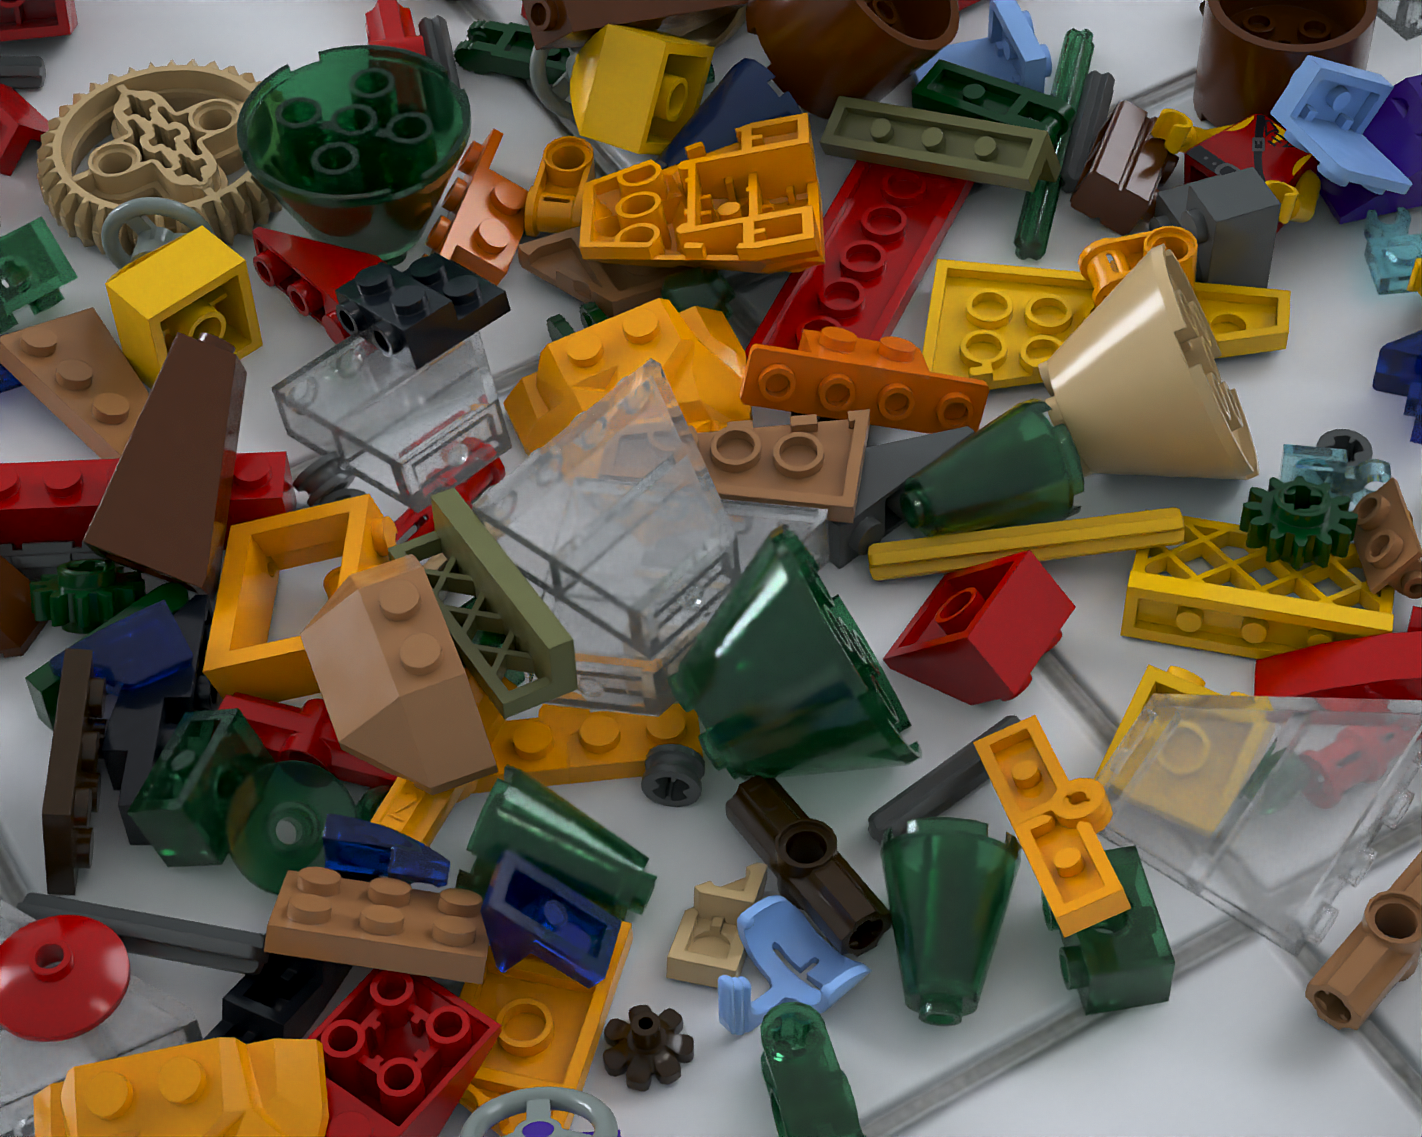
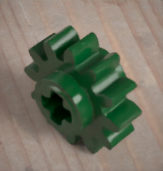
M1297 476L1294 481L1283 483L1279 479L1272 477L1269 479L1267 491L1258 487L1250 488L1248 502L1243 503L1239 530L1248 533L1246 540L1248 548L1267 547L1266 561L1269 563L1280 559L1284 562H1289L1294 569L1299 570L1302 568L1303 563L1313 561L1316 565L1326 568L1328 567L1330 554L1345 558L1348 555L1350 542L1354 540L1358 514L1349 511L1351 499L1348 496L1330 497V484L1327 482L1316 485L1306 482L1303 476Z
M104 559L69 561L57 567V575L42 574L40 575L41 581L30 582L29 584L32 613H34L35 621L51 620L53 627L62 626L64 631L75 634L91 633L146 595L145 579H142L140 572L124 573L123 566L115 567L114 562Z

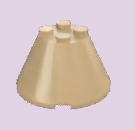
M1163 243L1151 248L1047 361L1038 364L1043 383L1051 396L1045 399L1048 415L1058 434L1069 430L1074 441L1069 444L1070 453L1082 478L1098 473L1232 480L1251 479L1260 474V468L1251 432L1236 389L1230 390L1225 381L1221 382V377L1214 360L1222 356L1216 339L1180 263L1171 249L1165 251L1166 246Z

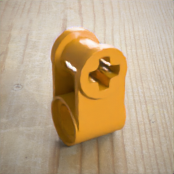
M563 136L554 139L544 149L534 185L530 187L526 199L524 226L527 236L537 237L540 232L559 233L581 226L583 184L596 179L594 151L591 144L585 139L576 136Z
M1162 226L1152 231L1117 238H1102L1085 247L1079 255L1078 266L1081 275L1092 283L1094 288L1092 300L1095 308L1151 248L1163 243L1166 246L1165 251L1168 249L1172 250L1193 290H1195L1198 251L1195 236L1190 231L1181 227ZM1108 254L1111 255L1113 258V260L1110 261V263L1106 256Z

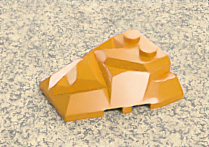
M808 112L753 122L735 129L738 142L706 153L702 141L684 147L687 160L661 169L658 163L650 159L584 183L579 241L582 258L607 264L668 268L688 266L711 270L763 274L782 271L801 272L811 266L825 264L822 198L816 172L815 153Z
M657 298L548 343L540 353L537 372L522 377L503 402L506 414L525 453L537 464L543 461L557 473L562 487L571 495L575 496L579 493L596 508L598 519L647 562L659 558L667 550H679L761 515L758 513L603 498L600 494L599 479L611 432L692 425L697 433L719 431L727 427V422L753 421L752 406L744 405L739 396L747 364L746 353L722 311L693 306L678 313L670 300Z
M217 1037L74 1066L67 1071L65 1081L49 1084L33 1096L35 1137H325L329 1120L323 1044L317 1039L274 1038L245 1044L234 1037Z

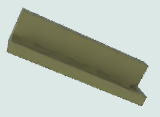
M845 96L838 97L819 142L825 155L1030 192L1034 191L1038 179L1056 182L1061 170L1048 131Z
M454 487L430 496L435 531L388 548L389 561L413 554L418 561L443 553L447 558L448 562L443 571L425 568L424 570L461 661L502 717L506 719L577 690L574 639ZM449 592L476 596L477 598L472 609L449 606L443 603ZM477 630L504 634L506 636L501 648L478 645L472 642ZM507 669L532 673L538 678V680L510 691L502 682Z

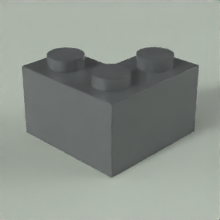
M1250 167L1157 192L1155 215L1150 220L1149 230L1152 231L1162 226H1177L1190 231L1195 236L1198 244L1195 282L1267 288L1281 203L1255 168Z

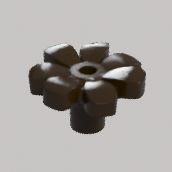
M638 1005L629 1010L630 1024L618 1018L611 1019L604 1029V1039L612 1047L603 1053L605 1070L609 1075L615 1077L623 1075L627 1071L626 1083L631 1089L641 1092L648 1090L651 1085L652 1074H655L661 1084H671L681 1077L680 1063H688L694 1058L693 1037L679 1034L683 1029V1019L678 1012L671 1008L664 1010L657 1016L648 1005Z

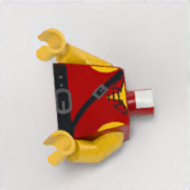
M1166 108L1161 111L1151 131V135L1154 138L1165 139V148L1170 153L1177 154L1179 151L1185 153L1184 184L1254 167L1281 203L1276 234L1289 221L1304 223L1314 216L1321 188V181L1317 176L1318 160L1311 153H1306L1289 143L1284 137L1285 128L1263 114H1253L1236 124L1202 129L1193 126L1191 119L1177 110Z

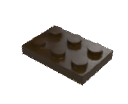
M65 648L42 807L47 894L75 895L79 868L91 869L94 828L89 827L91 813H98L101 773L96 771L98 759H104L101 749L108 719H98L103 718L105 712L106 678L94 677L93 650Z

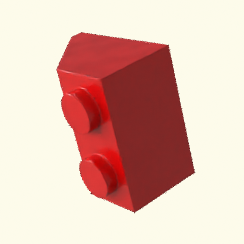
M1031 550L1023 551L945 574L882 660L890 669L971 706L998 699L1009 701L1020 695L1032 681L1031 671L1043 654L1050 651L1060 641L1062 637L1060 629L1076 606Z

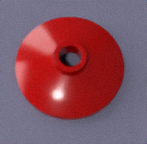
M79 915L46 917L29 923L14 932L0 945V1026L14 1036L35 1042L69 1040L96 1028L117 1009L129 986L130 961L122 940L111 928L102 922ZM61 962L53 968L45 969L49 964Z

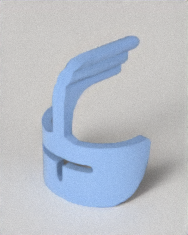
M780 895L768 896L756 902L739 915L737 929L748 956L769 982L770 989L751 1002V984L747 978L743 976H720L718 978L719 1022L732 1034L743 1035L745 1032H750L758 1027L784 1003L796 1005L810 1013H824L872 970L864 963L841 955L815 931L804 914L789 900ZM773 950H778L799 973H802L812 963H816L817 965L807 973V980L820 988L821 991L809 986L795 975Z

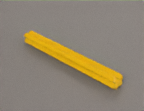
M1171 507L874 543L868 547L869 570L872 579L880 581L954 572L1027 550H1031L1039 561L1179 545L1184 542V521L1180 509Z

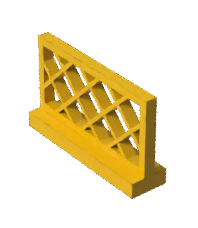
M1182 516L1185 531L1184 542L1186 544L1171 550L1165 546L1136 550L1133 568L1130 571L1120 636L1262 659L1317 644L1392 633L1394 619L1392 610L1395 589L1387 584L1374 595L1370 592L1367 581L1361 582L1348 571L1353 567L1362 568L1355 544L1350 543L1348 555L1345 558L1330 554L1328 567L1322 568L1311 561L1312 566L1296 571L1287 562L1280 559L1271 563L1267 562V547L1265 546L1254 549L1248 548L1246 546L1248 533L1239 530V525ZM1226 546L1243 548L1249 554L1233 561L1220 549ZM1202 557L1214 569L1197 575L1184 563ZM1265 567L1278 580L1261 586L1249 573ZM1167 571L1172 577L1158 574ZM1330 578L1343 591L1327 597L1313 584ZM1230 581L1235 587L1223 586L1222 584ZM1294 592L1300 598L1288 597L1286 595ZM1359 603L1365 609L1353 608L1350 606Z

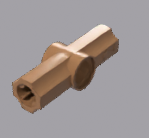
M1422 851L1387 891L1380 892L1369 900L1364 910L1362 921L1306 987L1305 997L1316 1009L1318 1017L1338 1030L1351 1028L1357 1031L1396 983L1404 981L1413 975L1419 964L1422 954Z

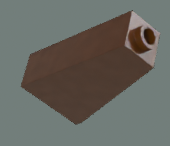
M522 0L535 48L536 50L583 47L594 34L607 24L659 30L681 37L746 6L748 0Z
M177 332L84 536L83 542L97 556L165 583H179L188 592L193 594H208L209 599L213 601L219 588L247 372L238 356L234 354L236 348L224 339L205 332H201L198 339Z

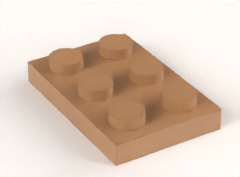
M307 867L300 871L287 870L267 924L264 952L482 985L497 901L483 900L476 892L462 888H449L442 890L440 893L412 889L407 882L395 878L382 877L373 879L370 882L341 878V875L336 871L323 867Z

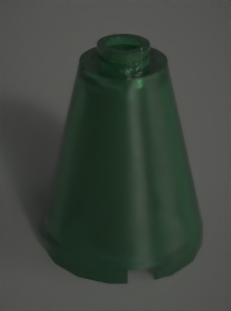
M1032 398L1016 404L906 479L904 493H901L899 500L900 508L907 524L913 529L918 528L925 536L933 537L1063 521L1078 514L1082 506L1073 505L1074 495L1084 492V476L1080 457L1071 434L1064 423L1054 427L1043 414L1046 411L1052 410L1046 402Z
M507 764L504 768V780L497 778L466 848L472 855L477 856L470 873L459 869L455 888L471 890L479 894L483 900L495 901L499 904L619 922L626 921L630 911L643 915L658 876L646 872L650 858L524 770Z
M954 817L917 818L907 821L906 834L894 837L891 827L884 831L881 840L880 857L905 1005L919 1013V1020L930 1025H957L962 1022V1016L972 1014L977 1010L1021 864L1022 847L1016 837L1007 831L1005 843L988 837L989 824L977 820Z

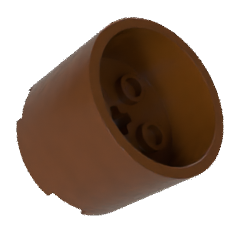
M748 0L746 26L748 33L758 36L761 46L771 62L767 68L776 76L772 79L773 82L783 93L788 91L801 108L817 117L828 120L839 96L880 102L951 43L959 27V6L957 0Z
M1205 0L1193 92L1194 108L1200 121L1208 120L1215 127L1236 124L1253 114H1263L1282 126L1270 112L1288 86L1293 73L1301 66L1307 55L1366 70L1378 10V0Z

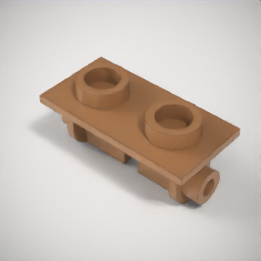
M1392 477L1376 492L1364 496L1355 506L1352 512L1358 514V520L1353 541L1372 594L1375 595L1388 584L1400 594L1411 599H1418L1422 597V561L1420 559L1422 557V548L1413 526L1412 515L1407 509L1398 481Z

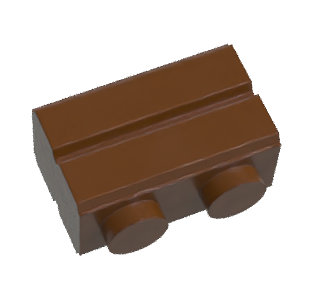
M1127 100L1119 101L1099 129L1070 198V207L1091 219L1100 218V224L1122 236L1129 234L1140 219L1149 223L1151 218L1154 217L1157 192L1161 191L1157 187L1158 185L1162 187L1167 182L1179 160L1177 155L1170 153L1165 148V139L1154 138L1151 135V131L1158 118H1148V112Z

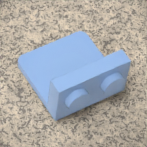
M990 0L987 38L947 45L913 73L912 77L917 85L939 59L1044 93L1045 77L1051 76L1052 61L1046 44H1039L1034 35L1033 22L1027 10L1022 11L1016 0Z
M1307 55L1301 66L1293 73L1288 86L1270 112L1286 129L1284 133L1285 139L1296 148L1306 153H1311L1320 162L1317 170L1325 178L1337 185L1345 187L1349 182L1360 184L1367 190L1379 195H1383L1386 190L1406 194L1412 186V182L1362 135L1394 86L1381 74Z

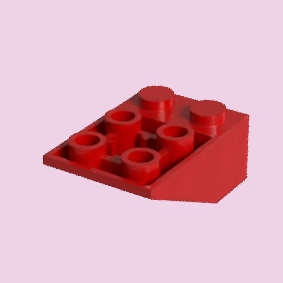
M373 969L307 1038L317 1039L323 1044L329 1110L325 1137H438L502 1032L501 1025L427 976Z

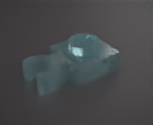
M1404 207L1397 208L1394 224L1381 222L1375 210H1368L1364 227V236L1367 244L1364 256L1378 295L1409 293L1410 291L1406 289L1415 259L1422 258V234L1408 235L1411 215Z
M1283 444L1278 479L1286 483L1294 481L1297 476H1303L1306 482L1316 485L1327 482L1330 484L1329 494L1331 498L1348 496L1351 499L1350 502H1353L1356 506L1364 496L1376 492L1365 488L1368 483L1373 481L1386 483L1391 479V468L1388 462L1379 459L1365 460L1356 467L1347 466L1348 456L1345 449Z

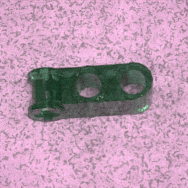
M785 1002L773 1007L764 1016L760 1026L761 1045L763 1048L761 1073L770 1097L778 1136L866 1137L859 1123L851 1086L844 1071L840 1069L825 1022L820 1013L811 1006L800 1002Z

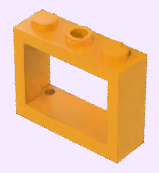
M370 494L240 523L230 527L202 671L222 699H224L226 694L233 695L235 692L281 702L321 693L301 636L267 643L280 570L342 556L338 582L339 588L349 575L389 562L388 548L396 546L395 534H398L393 520L388 516H383Z

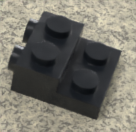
M436 252L415 260L403 272L382 261L377 265L362 269L354 279L335 290L339 302L336 306V315L343 328L351 336H360L375 345L385 356H393L415 370L423 367L511 311L505 290Z

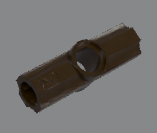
M758 774L739 784L736 793L726 802V816L777 877L780 896L789 900L798 909L804 910L841 955L849 953L858 957L876 947L883 934L891 928V912L837 851V837L833 829L823 821L809 818L775 777L763 778Z

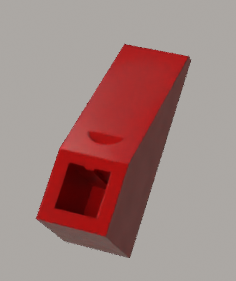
M262 227L252 230L256 250L253 264L257 274L267 286H276L290 298L293 306L301 315H310L325 328L328 336L336 345H345L363 361L380 352L375 345L360 336H351L343 328L336 315V306L339 302L335 293L337 288L354 279L362 269L382 262L383 260L380 257Z

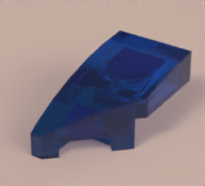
M165 600L137 611L69 647L70 649L93 650L94 677L106 678V693L119 696L122 689L134 691L192 665L194 657ZM65 650L51 658L49 662L53 675L58 677L62 675Z
M327 813L323 833L325 868L386 876L405 881L410 886L416 882L432 884L437 888L448 884L451 862L427 845L379 824Z

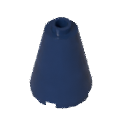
M744 58L728 71L655 162L661 166V169L673 166L687 160L684 148L686 146L702 141L706 153L738 142L735 129L753 122L802 114V111L788 91L779 97L768 84L769 81L776 77L768 68L754 59Z

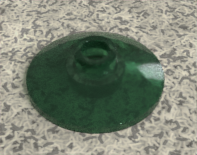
M279 761L266 765L252 773L234 792L225 816L226 845L235 866L257 888L276 896L279 895L287 870L300 871L307 867L330 869L338 860L352 864L360 841L359 814L347 788L329 771L305 761ZM279 821H288L295 827L296 839L293 844H285L278 839L276 826Z

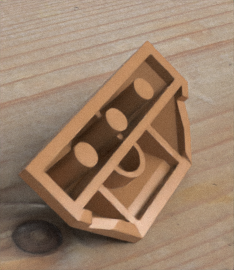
M413 554L349 575L300 633L341 749L387 773L413 782L415 787L432 796L497 773V764L466 672L422 564Z

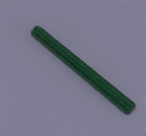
M1072 28L1065 34L1050 93L1051 96L1068 102L1073 107L1075 113L1077 112L1095 47L1092 42L1094 35L1087 28L1082 31ZM1073 125L1064 135L1056 136L1057 144L1054 150L1061 169ZM1060 173L1056 182L1038 179L1034 191H1026L1013 241L1016 246L1015 254L1021 260L1031 258L1037 261L1046 253L1063 181Z

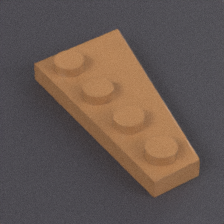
M94 307L0 336V364L101 459L120 458L146 403L149 392Z
M870 409L848 411V419L817 422V415L810 414L790 416L789 425L753 428L752 420L727 422V427L719 431L697 433L692 425L611 432L599 479L600 494L603 498L853 523L870 428Z

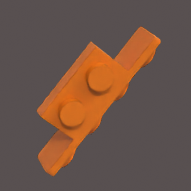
M493 128L482 145L473 141L466 150L457 170L465 174L462 180L457 177L448 190L441 207L449 211L447 217L439 216L425 241V245L432 249L431 254L436 252L489 282L498 285L507 274L525 230V205L529 191L489 169L503 137V133Z
M825 327L821 332L803 329L798 350L753 344L750 348L739 396L744 405L807 415L816 414L820 417L839 420L848 419V411L870 409V425L928 434L968 426L975 431V439L989 394V387L984 380L930 372L920 348H917L912 342L903 338L885 336L880 341L857 338L854 333L843 328Z

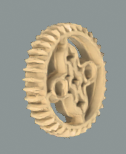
M172 59L167 66L155 67L150 62L147 69L136 71L129 67L128 74L120 77L109 74L108 82L102 85L90 83L88 94H73V105L60 106L59 117L48 120L49 131L41 135L42 144L37 150V167L39 171L37 178L45 205H48L49 211L56 219L58 226H63L67 230L69 237L80 238L84 247L96 245L102 255L106 253L102 246L101 230L108 214L120 204L142 197L166 198L187 205L198 212L209 223L216 237L225 244L233 246L235 235L252 236L254 224H268L270 212L282 211V200L292 196L291 188L294 183L298 182L297 173L299 172V159L301 158L298 128L294 125L293 115L289 112L288 105L284 104L281 100L279 92L270 91L267 81L256 82L252 73L239 75L235 66H228L220 70L215 61L210 62L206 66H198L195 59H192L187 65H176ZM112 134V141L102 144L89 155V169L75 175L78 166L88 152L100 141ZM265 140V147L253 166L239 179L229 185L226 176L244 167L249 158L248 147ZM146 215L157 227L169 229L173 233H188L192 231L175 219L161 215ZM124 223L119 231V242L123 250L130 256L133 254L138 235Z

